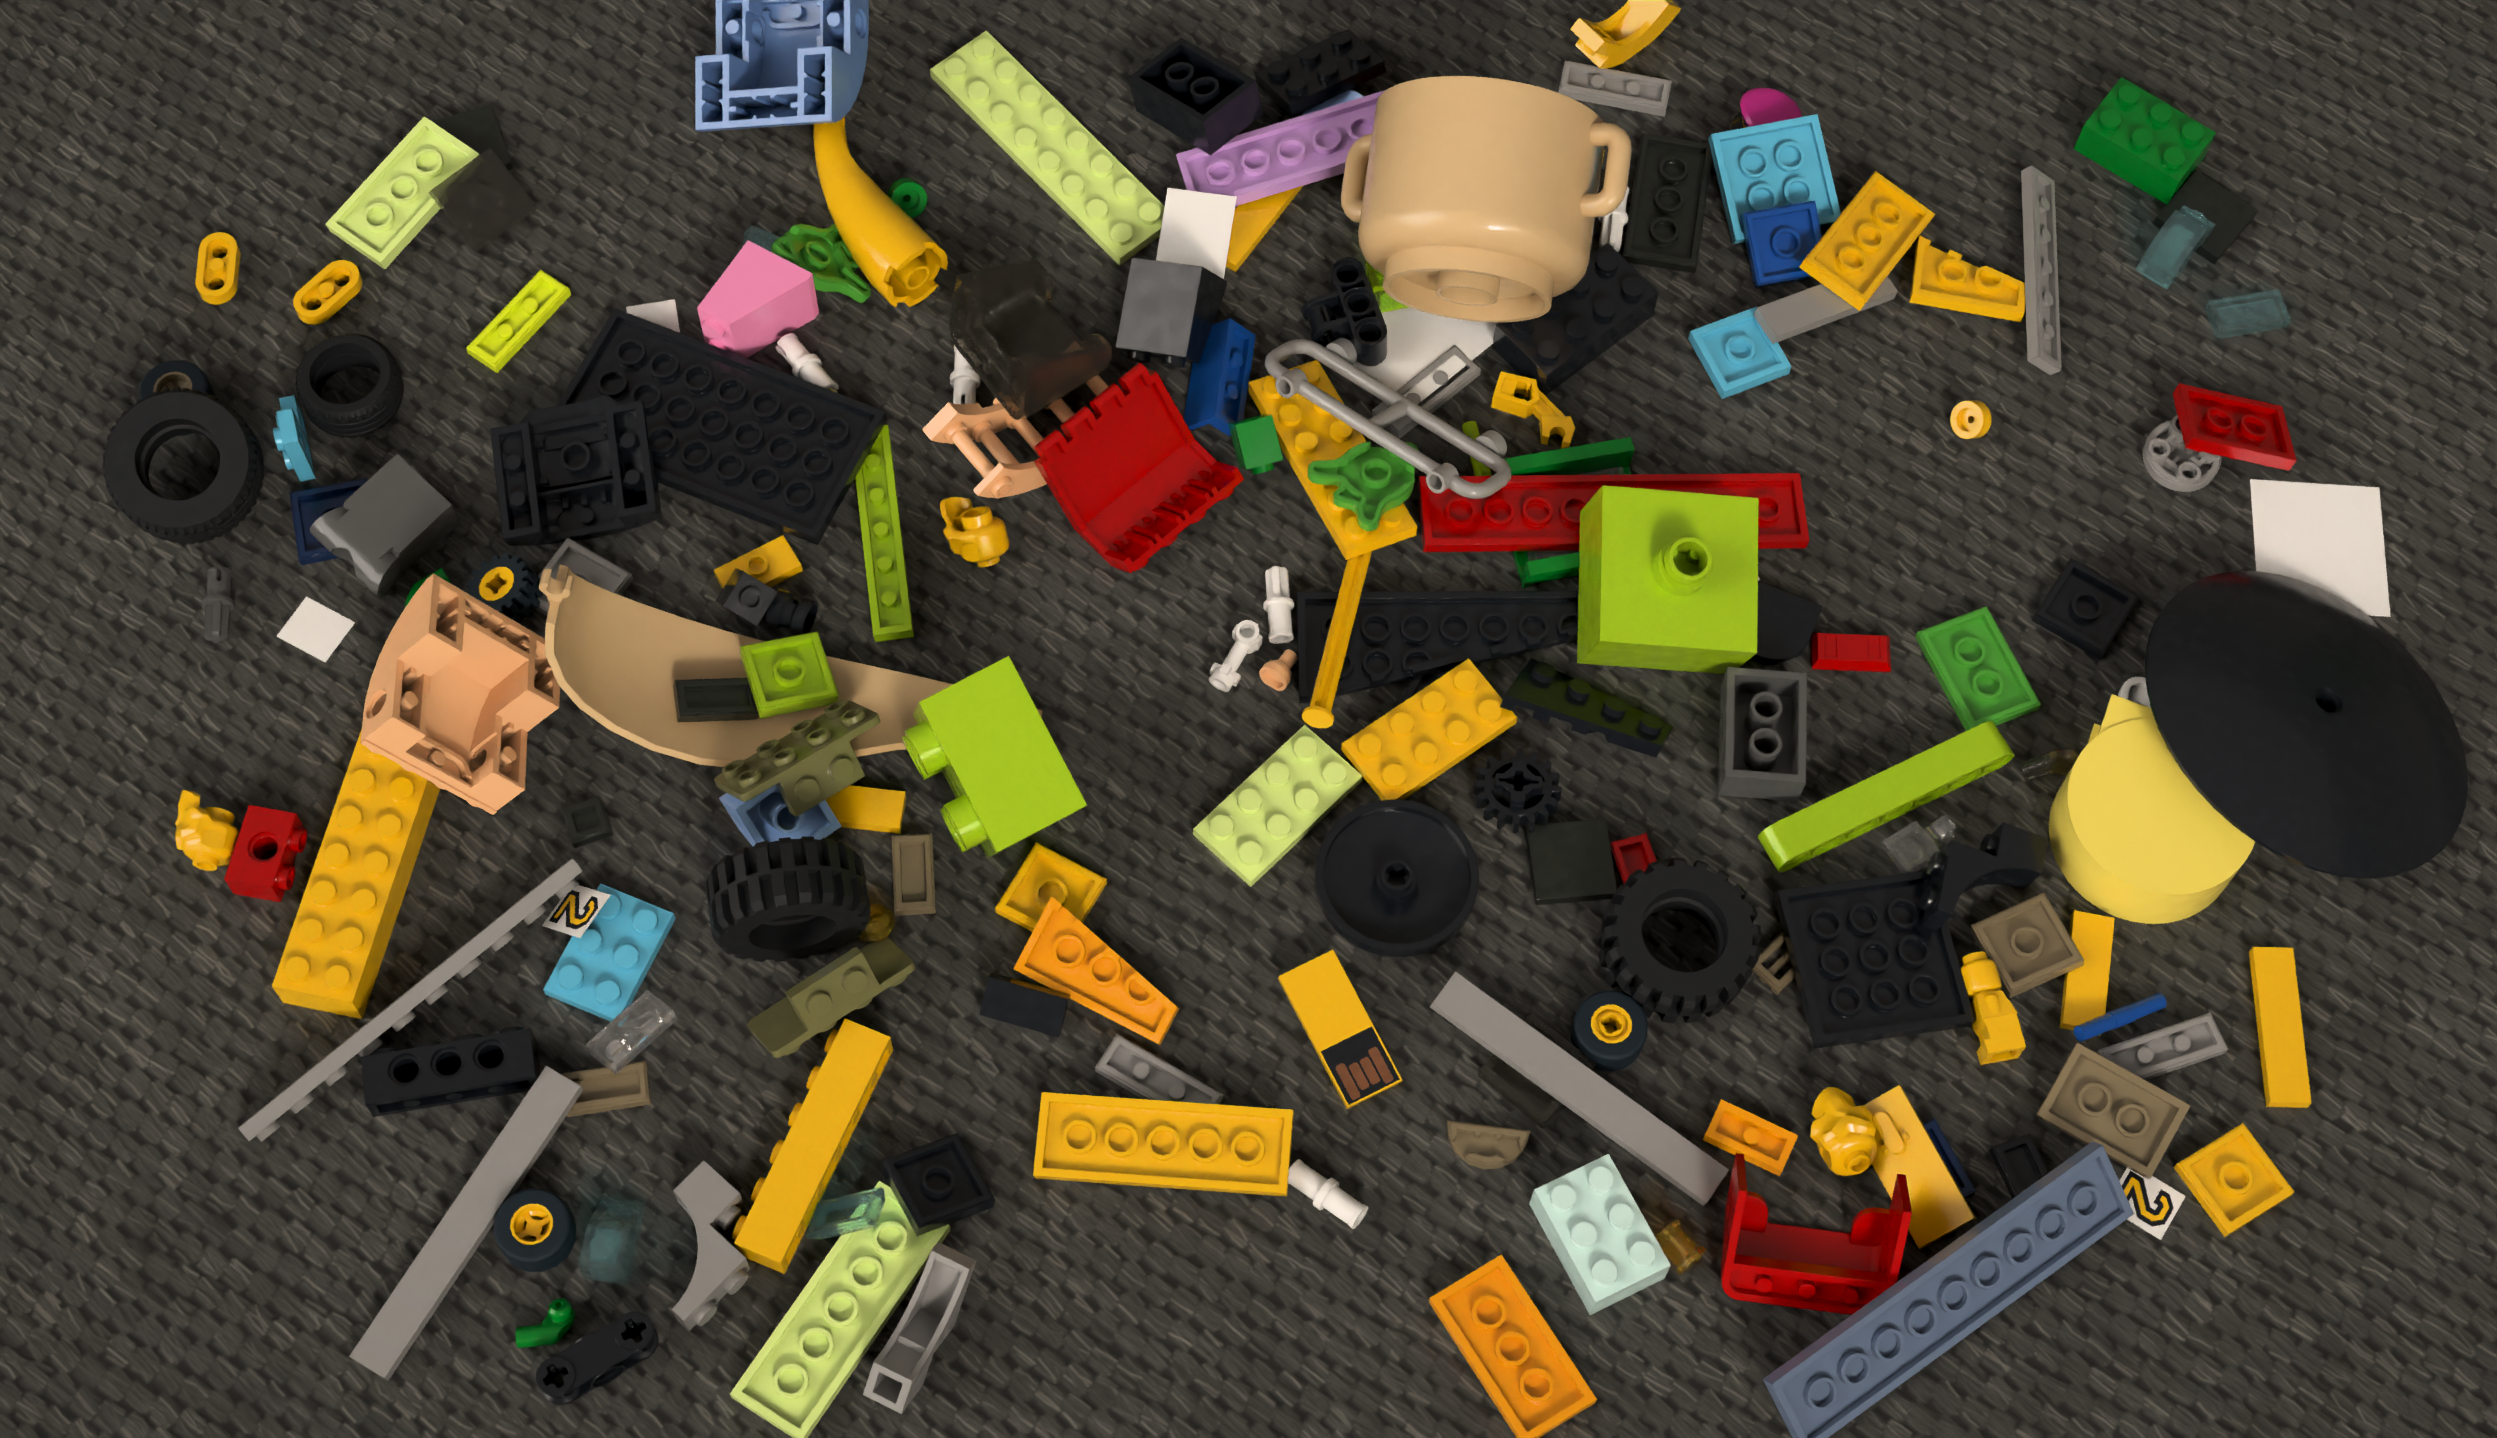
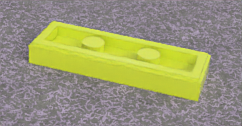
M540 269L466 347L468 354L498 373L571 296L570 288Z

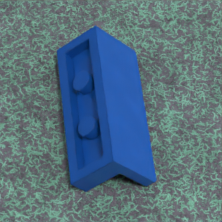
M1231 318L1212 325L1199 364L1192 363L1184 421L1190 431L1210 424L1224 434L1231 436L1228 423L1240 421L1244 418L1256 335Z

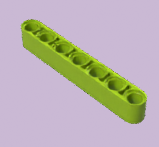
M1987 721L1773 823L1758 835V840L1777 871L1780 873L1785 872L2003 767L2012 760L2014 753L1994 722Z

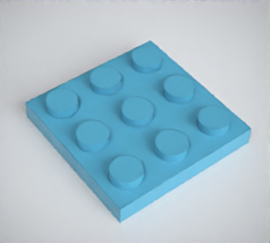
M1818 114L1714 133L1708 137L1732 244L1745 242L1740 215L1746 212L1815 201L1820 228L1832 226L1840 216L1841 211Z

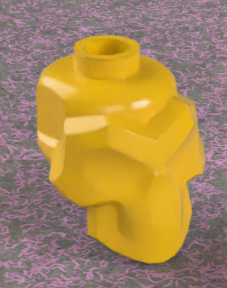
M949 497L943 499L940 502V511L946 523L943 532L952 552L961 555L968 562H977L978 567H989L1000 562L999 556L1003 555L1010 545L1004 521L998 517H993L991 508L988 506L973 508L969 498Z
M182 790L178 802L177 820L175 822L177 849L182 850L188 858L193 860V866L201 870L215 871L218 866L228 865L239 835V830L233 825L235 820L234 814L217 807L200 808V794L194 791Z
M1827 1087L1822 1090L1814 1102L1811 1114L1816 1120L1812 1122L1810 1137L1817 1143L1819 1153L1828 1168L1836 1175L1851 1176L1863 1173L1872 1164L1877 1154L1874 1138L1876 1128L1872 1121L1873 1116L1864 1106H1855L1853 1098L1843 1090Z

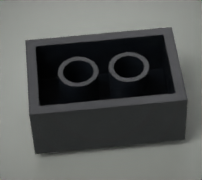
M1183 38L1178 39L1128 77L1137 112L1209 155L1215 153L1263 115L1256 80Z

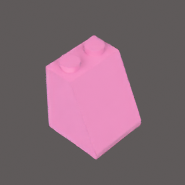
M749 240L697 307L705 343L744 358L750 357L776 342L784 335L812 321L819 314L813 273Z

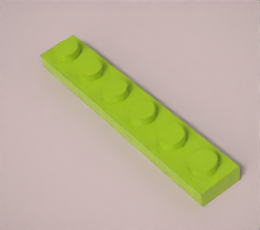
M884 425L855 477L872 630L875 642L914 637L889 426Z

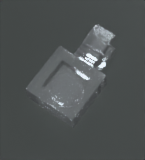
M1947 815L1937 819L1925 829H1922L1918 822L1914 821L1883 840L1882 849L1902 874L1916 872L1929 864L1935 851L1940 852L1938 847L1945 845L1954 838L1951 832L1956 829V826Z

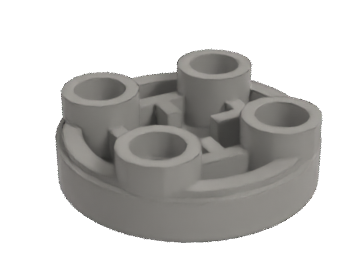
M2178 415L2172 420L2155 427L2149 434L2143 447V462L2151 477L2162 486L2180 492L2196 491L2208 485L2217 474L2222 461V456L2185 448Z

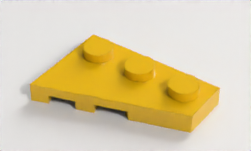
M1919 235L1915 250L1909 303L2016 322L2022 321L2025 312L2024 282L1991 267L1983 266L1979 268L1961 260L1962 254L1951 249L1948 253H1945L1930 246L1931 240Z

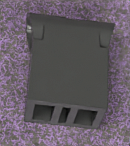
M397 453L344 502L343 507L333 509L319 517L310 527V533L334 556L353 563L356 577L381 599L388 595L399 580L403 570H407L459 525V521L452 504Z

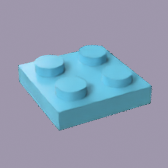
M1757 306L1694 329L1689 333L1688 340L1721 399L1790 373L1792 366L1779 343L1772 344L1753 316Z

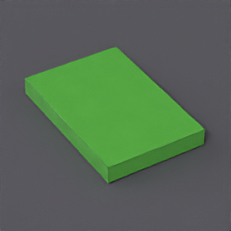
M1987 606L1916 633L1915 639L1965 731L1987 721H1993L1997 726L2040 708V701Z

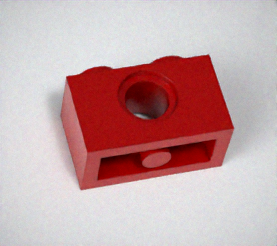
M248 805L224 877L233 894L275 902L282 901L285 890H290L295 880V867L293 864L296 855L304 851L307 842V830L298 815L292 812ZM277 850L272 858L261 860L267 851Z

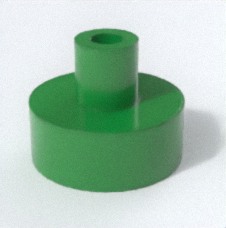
M911 178L897 180L888 190L887 196L910 218L921 214L926 207L927 194L924 188Z

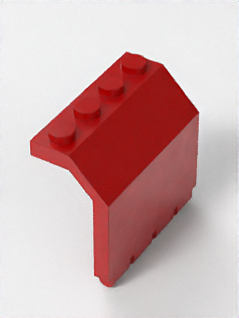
M1142 363L1136 364L1118 379L1123 391L1118 385L1113 383L1090 401L1094 414L1088 407L1084 406L1061 425L1065 437L1058 430H1054L1035 445L1039 458L1034 463L1074 530L1112 567L1128 573L1143 568L1149 562V558L1161 548L1171 545L1181 531L1190 524L1200 521L1210 507L1218 501L1228 498L1233 493L1234 488L1244 480L1238 467L1218 462L1195 440L1158 373L1153 370H1147Z

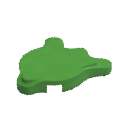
M797 224L792 226L782 237L777 238L771 245L772 253L813 273L816 290L840 292L859 303H864L871 295L869 285L854 273L859 266L850 254L835 224L825 229L812 225Z
M1371 442L1361 443L1349 449L1338 459L1313 461L1308 466L1309 480L1315 484L1337 486L1338 489L1333 493V503L1338 507L1354 511L1357 515L1358 525L1366 531L1376 530L1385 512L1398 507L1406 501L1413 491L1415 482L1414 466L1385 448L1370 447ZM1405 442L1419 451V449L1414 444L1410 442Z

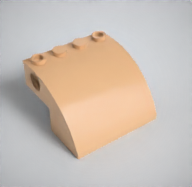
M433 573L425 580L401 613L378 657L365 699L361 744L373 753L381 754L396 762L405 770L414 772L433 782L438 788L446 789L466 800L470 805L479 807L494 815L497 813V810L525 790L528 731L559 708L560 686L545 656V638Z

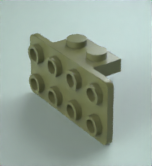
M846 700L836 701L827 706L825 713L814 720H804L791 728V733L785 737L763 743L757 748V753L749 758L727 764L722 769V773L714 778V781L719 789L741 801H748L777 785L790 814L797 817L865 776L849 741L878 725L881 720L878 713L855 702Z
M881 936L860 950L854 947L785 992L787 997L752 1018L747 1023L750 1032L774 1058L792 1054L801 1047L802 1043L817 1033L828 1031L835 1026L839 1019L851 1011L867 1006L873 997L882 991L901 984L916 967L912 959L887 936Z

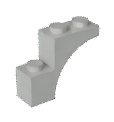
M704 1160L673 1190L678 1203L686 1210L695 1225L698 1243L697 1261L691 1282L679 1302L672 1308L677 1321L688 1331L696 1324L699 1326L706 1324L716 1313L718 1308L716 1304L727 1292L733 1295L745 1284L748 1279L746 1273L750 1270L746 1257L718 1233L721 1228L728 1230L739 1220L742 1215L741 1208L744 1206L742 1197L732 1185Z
M937 1242L930 1252L922 1276L903 1316L888 1342L873 1362L864 1389V1396L900 1414L903 1413L922 1388L934 1352L956 1323L976 1263L975 1259Z

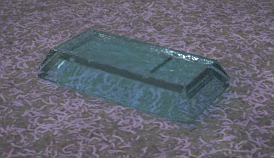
M879 1187L819 1201L806 1237L808 1239L822 1240L875 1228L885 1203L884 1189Z

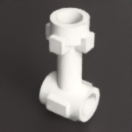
M1244 620L1236 624L1232 631V638L1235 640L1233 647L1222 665L1214 662L1210 669L1211 676L1209 682L1221 691L1229 692L1232 685L1237 686L1241 675L1236 671L1246 654L1258 651L1262 645L1263 637L1259 634L1258 624L1251 620Z

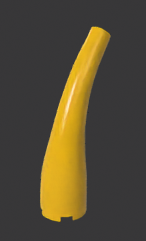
M845 116L836 123L813 124L814 151L821 188L836 228L856 264L871 285L895 308L897 303L904 302L908 307H911L923 301L939 286L934 279L940 267L947 270L948 258L945 251L856 164L850 155L847 144Z

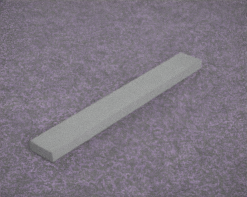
M1456 971L1431 1004L1430 1008L1702 1206L1707 1204L1729 1171L1725 1166Z
M545 1066L349 1357L389 1381L493 1226L495 1216L502 1203L516 1192L583 1092V1088L580 1085Z

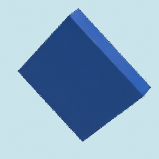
M1815 201L1746 212L1740 215L1755 288L1813 278L1799 268V266L1822 238Z

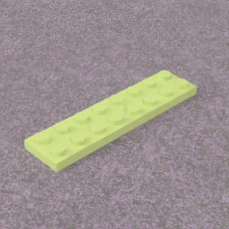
M983 32L930 69L931 78L1119 266L1160 237L1165 206L989 32Z

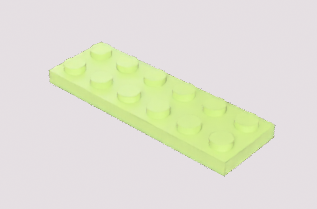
M879 1181L730 1393L731 1398L792 1438H808L925 1268L933 1247L937 1242L942 1243L951 1230L950 1225L948 1224L917 1236L892 1189Z

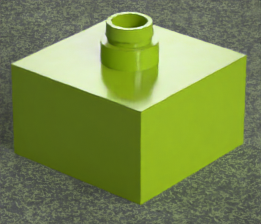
M1603 485L1580 511L1577 663L1725 674L1727 667L1739 668L1757 653L1759 498Z

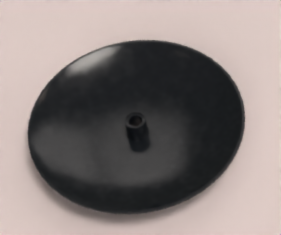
M2260 571L2224 572L2205 577L2182 589L2164 606L2154 622L2146 648L2145 677L2151 710L2158 729L2182 772L2196 790L2226 820L2249 838L2275 854L2315 871L2341 877L2378 879L2397 876L2424 865L2445 848L2456 833L2466 807L2468 770L2464 748L2454 719L2440 692L2416 659L2386 629L2360 609L2320 587L2280 574Z

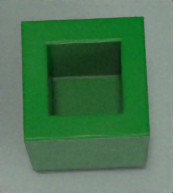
M1262 414L1228 423L1238 464L1241 469H1251L1252 474L1264 473L1274 469V462L1283 460L1272 415Z

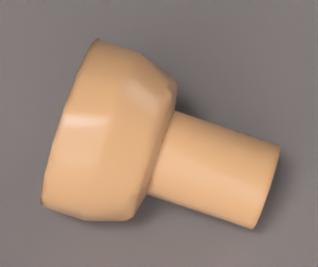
M1287 649L1278 660L1266 662L1259 671L1261 680L1277 691L1285 690L1291 680L1292 672L1290 669L1298 660L1297 654Z

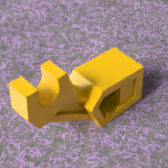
M1501 371L1493 394L1491 408L1522 418H1527L1533 414L1540 421L1541 444L1548 445L1549 437L1553 434H1558L1563 438L1560 449L1569 448L1575 431L1571 416H1565L1538 389L1536 379ZM1515 393L1523 394L1525 397H1529L1530 400L1526 401L1524 398L1514 397Z

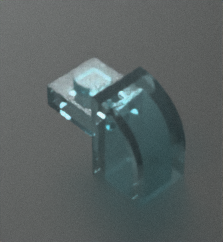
M2185 205L2179 211L2175 210L2153 239L2138 264L2136 271L2167 290L2182 274L2194 252L2208 238L2216 224L2206 219L2199 211L2192 210Z

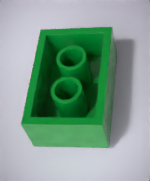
M2121 77L2084 124L2074 150L2167 205L2203 160L2216 132Z

